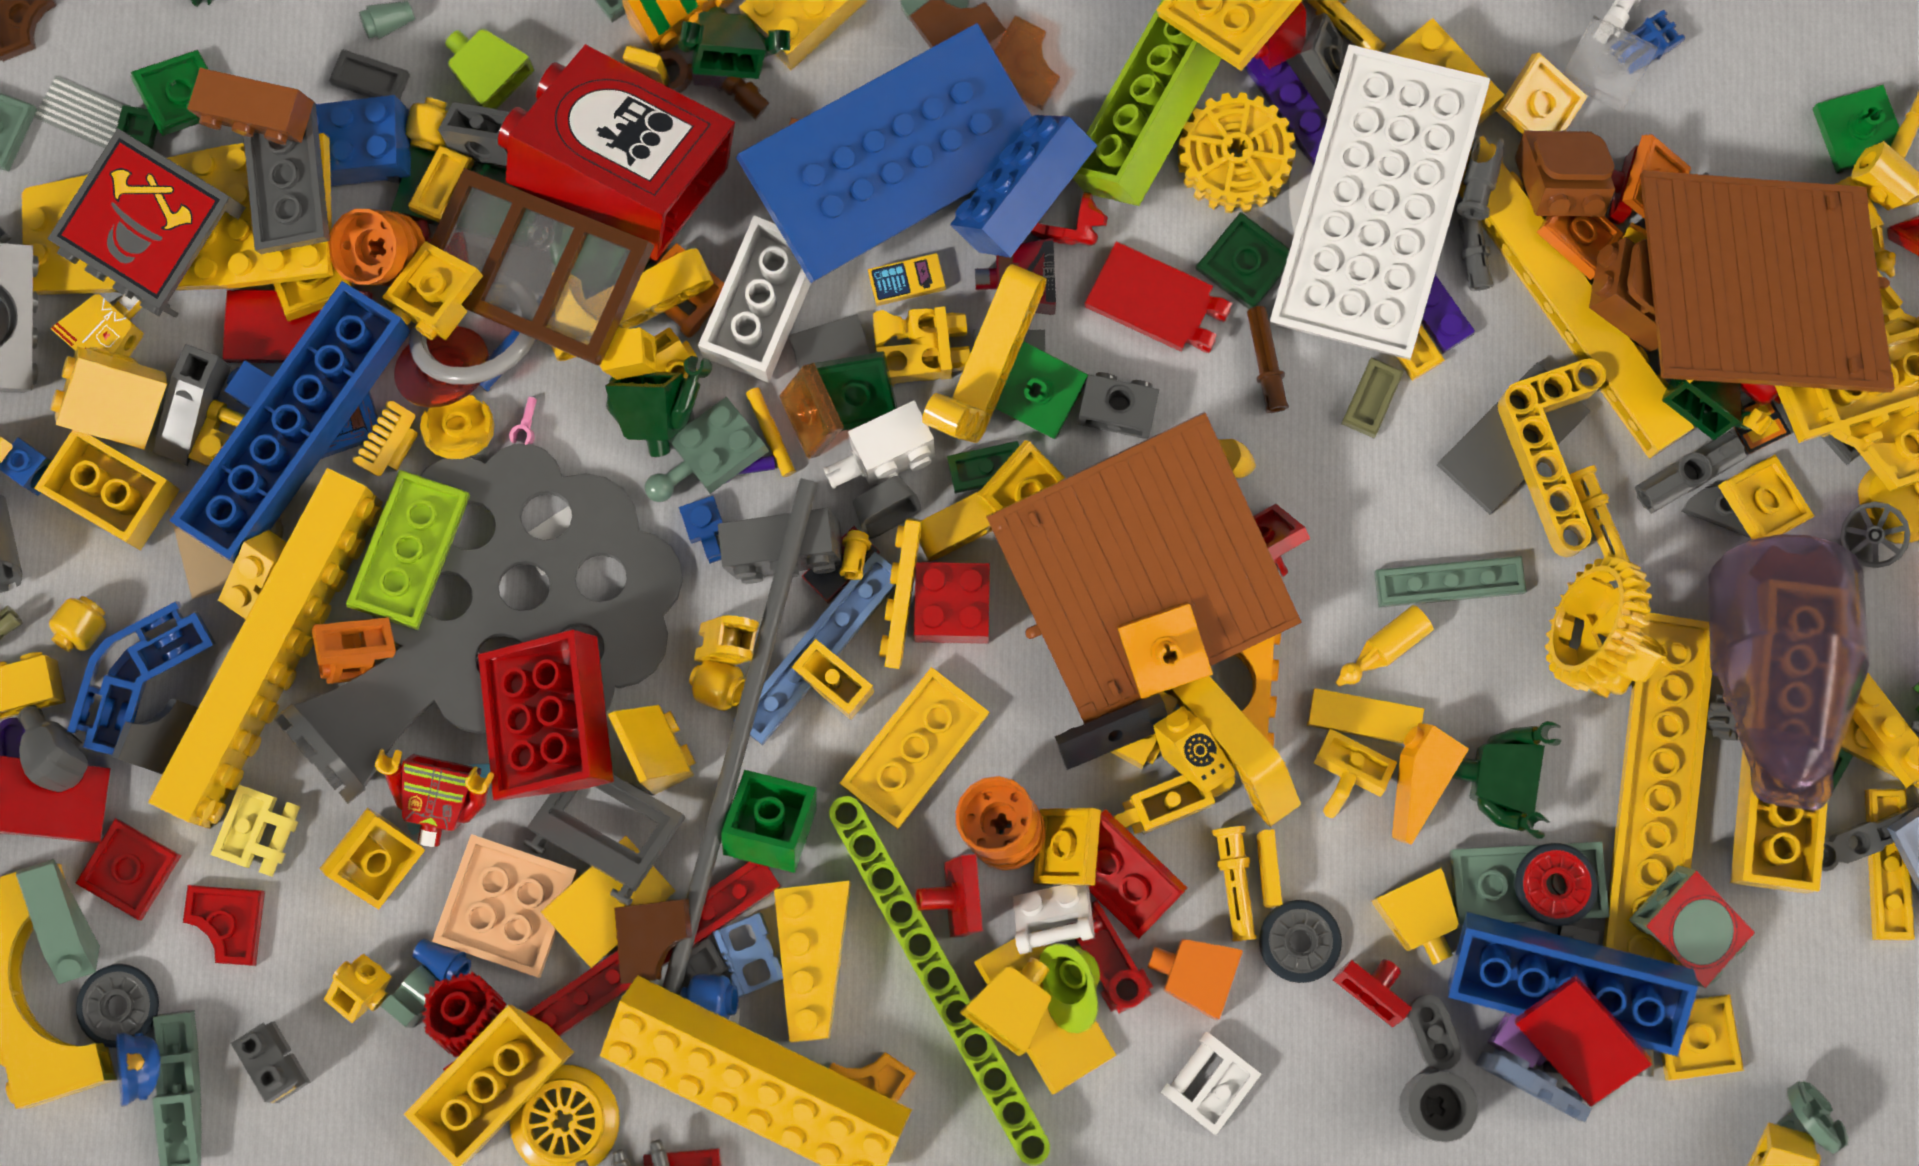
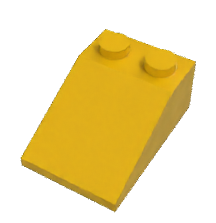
M659 705L618 710L608 714L639 782L651 793L656 795L694 776L690 766L696 764V761L687 743L680 746L674 734L680 731V728L671 710L664 713Z

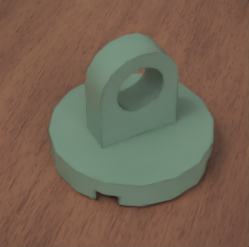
M1800 1080L1787 1088V1096L1794 1111L1778 1121L1777 1125L1810 1134L1819 1145L1833 1154L1848 1145V1134L1844 1124L1839 1119L1835 1122L1830 1116V1112L1833 1111L1832 1105L1816 1087L1809 1082H1801Z

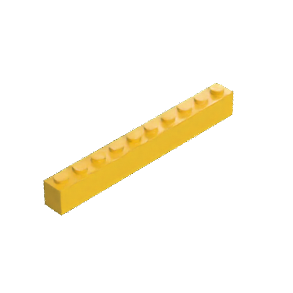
M1481 136L1479 138L1478 163L1490 161L1495 155L1497 148L1495 144H1489L1485 137ZM1501 161L1496 189L1491 191L1488 202L1490 214L1488 218L1482 220L1484 230L1579 361L1590 358L1595 359L1604 366L1607 376L1599 390L1648 458L1651 459L1686 436L1695 427L1662 401V397L1669 384L1664 378H1661V375H1656L1648 364L1649 358L1644 349L1639 345L1635 346L1626 334L1589 308L1592 285L1581 271L1537 233L1545 221L1543 219L1544 216H1535L1531 202L1523 191V184L1520 178L1513 171L1509 172ZM1466 168L1458 192L1462 199L1466 188L1463 182Z

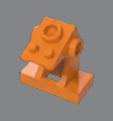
M389 618L313 625L312 636L321 679H326L327 684L349 682L375 667V659L392 658L395 655L396 649Z

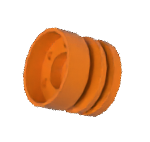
M353 209L343 214L332 227L330 241H328L330 259L334 269L340 276L356 285L391 286L423 245L425 239L420 227L413 219L400 212L377 209Z
M1001 776L983 778L970 785L959 799L955 811L956 827L963 841L987 866L1002 871L1019 869L1031 862L1041 851L1046 837L1045 820L1027 791L1014 780Z

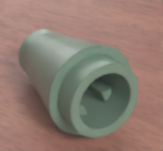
M408 0L366 5V10L359 12L368 39L377 37L379 40L407 25L409 22L415 21Z

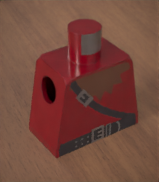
M1053 238L1023 243L1011 258L996 255V268L975 269L976 290H997L1003 274L1010 264L1045 277V290L1035 313L1055 315L1056 288Z

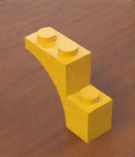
M570 273L556 304L557 321L554 323V331L588 345L599 319L595 316L586 300L582 280ZM641 327L617 328L606 355L599 365L603 372L617 380L658 372L655 337Z

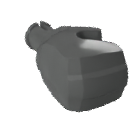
M30 705L23 708L18 714V720L26 731L21 737L19 747L20 762L25 775L36 785L52 791L63 792L73 788L83 778L88 767L87 758L78 749L82 742L74 734L67 732V729L63 728L58 722L46 721L40 707Z

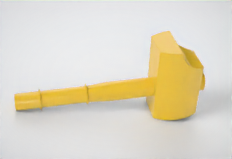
M1919 92L1910 111L1906 113V118L1900 126L1891 147L1883 141L1866 148L1852 170L1851 179L1857 185L1866 187L1868 197L1872 201L1879 203L1887 211L1899 206L1906 207L1919 202V172L1905 160L1919 127Z

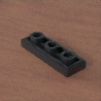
M1157 693L1112 713H1106L1086 724L1070 728L1066 732L1055 736V740L1066 769L1069 770L1155 734L1153 725L1168 715L1160 694Z

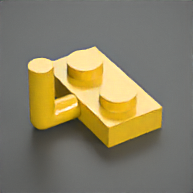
M1330 729L1314 760V764L1341 777L1335 791L1323 808L1325 816L1328 818L1337 816L1348 799L1354 784L1381 797L1387 788L1397 762Z

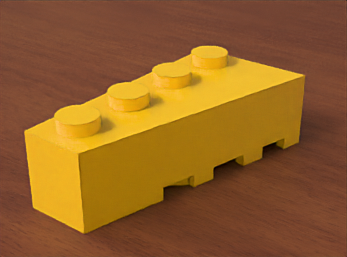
M850 881L774 889L789 1042L791 1043L830 1039L851 891Z

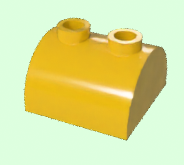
M367 807L319 869L328 878L379 910L424 853L425 849L393 823Z

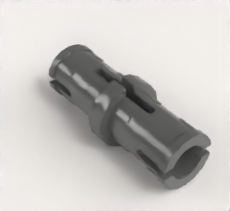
M1463 217L1458 220L1463 241L1461 257L1462 260L1466 261L1470 290L1481 291L1493 287L1488 256L1491 253L1489 246H1486L1482 220Z

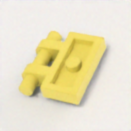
M239 785L211 855L246 868H250L255 855L263 857L259 872L273 877L278 863L282 864L286 853H283L290 832H295L299 823L295 820L300 806L286 802L281 815L272 813L277 798ZM267 823L277 826L269 847L259 844Z

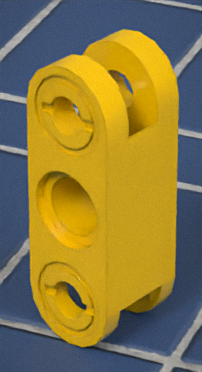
M724 615L702 622L698 635L704 637L703 645L696 648L694 660L703 663L705 660H711L731 665L752 661L759 622L731 615Z

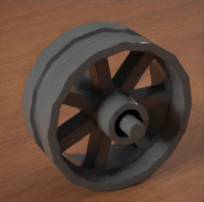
M1880 502L1861 504L1852 510L1842 523L1840 534L1843 549L1850 559L1861 566L1871 568L1889 566L1899 560L1907 550L1911 536L1908 521L1903 514L1893 506ZM1873 507L1884 508L1877 526L1873 525L1865 509ZM1891 511L1899 518L1902 526L1883 530L1882 527ZM1858 512L1861 513L1868 526L1867 530L1848 527L1851 519ZM1904 531V541L1900 549L1885 539V535ZM1846 532L1864 535L1866 539L1851 550L1847 543ZM1867 544H1872L1873 562L1863 560L1855 554ZM1878 544H1884L1895 552L1896 555L1888 560L1879 562Z

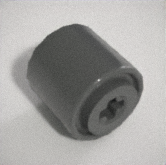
M1426 1072L1416 1075L1405 1085L1400 1095L1399 1111L1403 1123L1411 1133L1424 1140L1448 1143L1461 1139L1472 1129L1477 1119L1478 1102L1474 1090L1465 1079L1454 1073ZM1439 1097L1441 1099L1439 1107L1443 1110L1440 1115L1432 1113L1428 1116L1426 1114L1428 1106L1424 1103L1426 1098L1436 1099Z

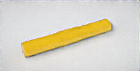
M759 387L748 390L746 392L747 398L782 477L794 474L796 470Z

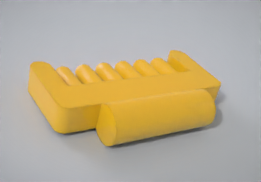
M390 400L386 401L385 406L394 413L383 409L382 415L395 423L393 424L383 417H378L377 419L380 425L390 431L385 430L379 425L372 427L373 431L383 436L385 440L373 432L368 434V438L381 447L368 440L363 442L364 447L373 451L376 455L364 448L359 449V454L372 462L367 461L361 456H354L352 459L353 463L375 476H381L387 466L397 471L419 433L410 428L416 417L415 414Z

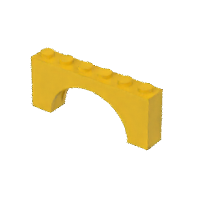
M57 864L58 867H59V869H60V871H61V873H62V875H63V877H64V879H65V876H64V873H63V869H62V865H61V864ZM16 872L0 877V1064L5 1067L8 1077L6 1093L9 1101L15 1105V1109H30L116 1081L117 1078L109 1047L98 1043L77 1046L56 1038L41 1026L28 1006L22 986L21 969L23 953L27 941L34 930V926Z

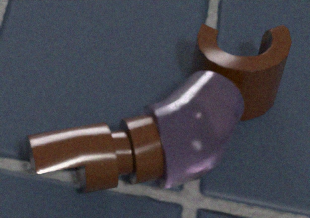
M670 50L659 53L665 67L669 65H678L680 67L678 78L670 82V88L679 93L687 89L691 81H693L694 85L714 87L718 91L723 90L729 96L734 94V101L755 120L760 117L770 103L760 94V89L752 81H745L746 78L693 74L692 63H687L679 53Z

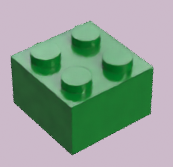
M744 769L721 831L723 855L795 873L817 811L816 787Z

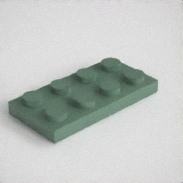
M1602 842L1566 843V845L1582 852L1589 859L1598 879L1596 901L1589 913L1582 919L1608 918L1609 908ZM1541 845L1450 850L1454 909L1459 926H1463L1467 912L1509 923L1538 922L1523 909L1517 898L1515 875L1525 855ZM1551 874L1546 882L1548 890L1554 895H1562L1566 890L1565 879L1559 874Z

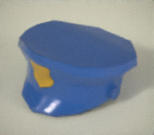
M125 1032L118 1033L116 1044L120 1105L127 1106L137 1098L139 1100H147L148 1096L153 1092L160 1074L161 1058L158 1045L153 1038L143 1036V1033L135 1034V1036Z

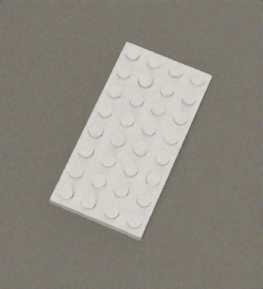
M1348 45L1270 318V324L1411 360L1484 105L1490 78Z

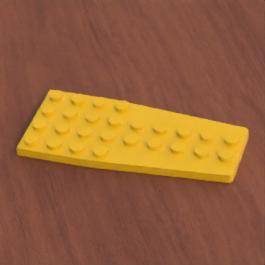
M319 133L330 236L332 230L330 141L326 134ZM244 143L219 146L167 157V159L246 207L239 219H236L227 212L223 214L176 290L233 289L334 277L328 241L266 254H260L255 251ZM88 174L27 187L22 192V245H33V255L38 257V274L36 277H33V291H36L38 295L118 292L112 288L115 283L114 280L107 277L103 282L84 270L88 265L80 259L77 264L72 263L57 253L60 248L58 245L48 240L49 235Z

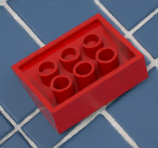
M573 629L478 654L490 772L494 774V778L491 781L493 800L500 801L582 790L614 782L597 636Z

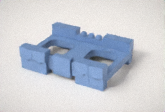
M757 913L713 932L720 953H725L723 959L727 960L726 966L729 967L728 971L733 973L730 978L732 984L738 988L739 998L783 980L781 959L779 956H774L775 952L771 942L767 939V935L770 932L762 913ZM745 924L751 925L756 937V943L743 950L736 951L729 938L730 931ZM759 959L765 960L770 972V978L754 986L748 985L743 973V967Z

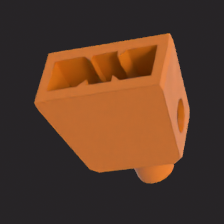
M1181 939L1176 953L1154 947L1147 968L1168 975L1163 988L1164 992L1214 1020H1220L1243 950Z

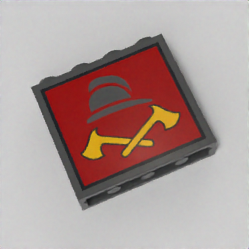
M117 128L49 235L48 240L58 245L60 248L57 253L72 263L77 264L79 259L87 263L88 265L84 270L103 282L107 277L114 280L115 283L112 288L130 299L135 294L141 297L143 301L140 306L159 317L164 311L176 318L179 313L169 308L171 305L168 304L176 288L223 214L227 212L236 219H239L246 207Z

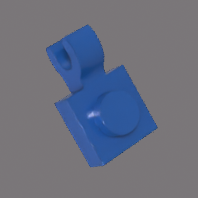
M714 496L680 506L679 510L691 544L699 541L702 542L709 564L720 561L721 551L716 535H719L718 523L723 522Z

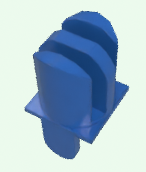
M1665 10L1660 11L1651 18H1646L1642 26L1611 45L1613 52L1618 53L1632 44L1619 58L1623 64L1637 58L1627 68L1630 74L1655 58L1659 60L1662 55L1686 39L1684 34L1679 35L1675 30L1677 25L1667 20L1665 17L1667 12ZM1655 24H1657L1661 30L1658 31V29L1655 27ZM1665 35L1669 39V43L1664 39Z

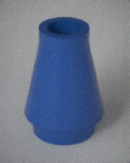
M425 938L416 945L413 951V958L425 966L440 981L446 978L451 980L452 975L458 978L460 973L466 975L471 968V960L466 958V953L433 943Z

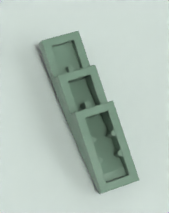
M195 1010L158 1014L153 1017L155 1042L158 1045L161 1060L160 1074L156 1084L157 1095L152 1098L159 1163L160 1166H201V1086Z

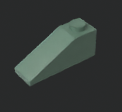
M51 859L17 870L16 876L43 956L58 983L62 984L96 973L100 945L55 860Z

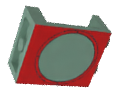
M1679 865L1629 919L1637 930L1653 935L1681 966L1694 969L1698 986L1706 988L1709 984L1714 983L1720 978L1723 972L1722 969L1733 957L1745 950L1747 941L1755 933L1697 870Z

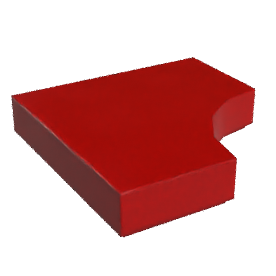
M187 885L183 923L197 926L208 935L214 947L215 963L256 966L265 891Z

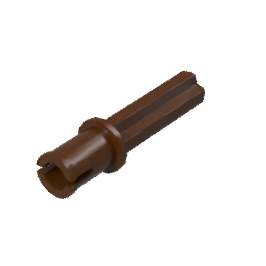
M1252 307L1248 309L1247 315L1260 373L1256 380L1258 383H1261L1266 413L1281 412L1289 408L1282 380L1285 377V372L1279 370L1266 307Z

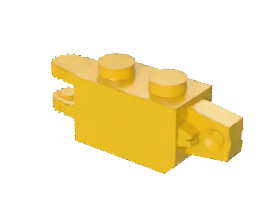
M1181 775L1132 795L1128 801L1122 803L1125 811L1114 817L1126 829L1132 827L1135 835L1141 832L1146 834L1212 807L1216 803L1214 798L1222 795L1223 792L1227 793V790L1230 791V788H1233V785H1235L1234 781L1236 779L1233 776L1204 794L1186 777Z

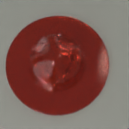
M456 326L446 340L437 335L433 340L427 338L430 353L437 361L450 367H470L490 360L485 342L471 329ZM409 344L401 352L394 369L395 384L401 395L412 404L421 407L436 408L453 404L468 396L480 385V383L452 385L435 380L422 372L414 362Z

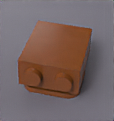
M1524 131L1514 159L1535 216H1605L1615 191L1611 179L1615 165L1605 141L1600 136L1593 134L1592 131Z
M1624 237L1599 250L1589 308L1651 352L1658 348L1647 239H1643L1635 244L1629 238Z

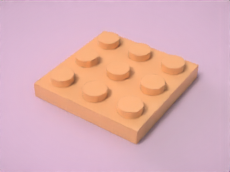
M471 834L432 942L540 978L557 930L540 911L576 880L579 871Z

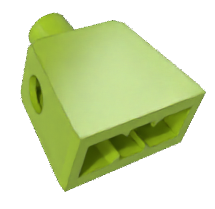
M485 29L479 30L471 39L460 30H456L450 34L445 42V46L455 54L449 60L448 65L480 107L498 109L535 71L530 58L525 53Z

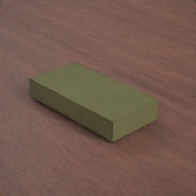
M1371 357L1341 424L1375 438L1404 371Z

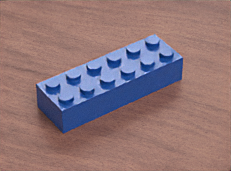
M1470 912L1466 913L1448 980V998L1519 1016L1576 975L1641 1047L1678 1056L1698 989L1694 969Z

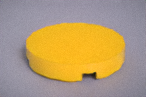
M452 393L439 397L432 402V407L427 412L426 410L421 416L420 430L426 446L434 454L447 459H464L476 455L489 444L494 435V419L489 406L484 401L482 403L476 400L475 396L467 393Z

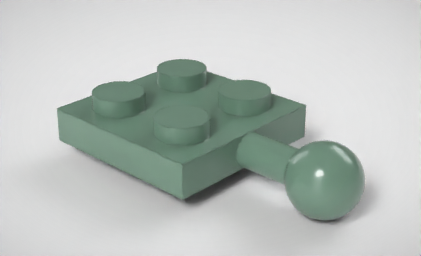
M726 396L669 440L684 461L667 474L656 473L651 475L645 483V493L652 501L664 502L672 496L676 484L691 473H694L711 494L769 452V450Z

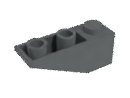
M185 344L170 377L153 449L154 454L188 466L190 461L188 456L207 418L209 405L213 400L218 399L231 370V367L219 356Z

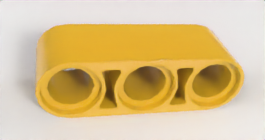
M978 492L923 519L919 544L928 561L939 559L992 532L986 516L994 513V511L977 495Z

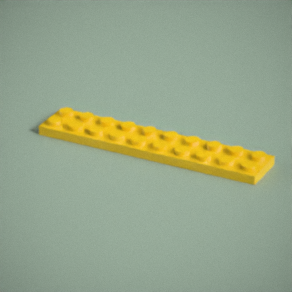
M1648 613L1643 617V620L1648 622V626L1641 628L1640 632L1657 640L1667 650L1668 655L1647 681H1632L1608 892L1609 917L1605 918L1602 946L1680 965L1653 935L1637 930L1629 919L1678 865L1691 869L1717 623Z

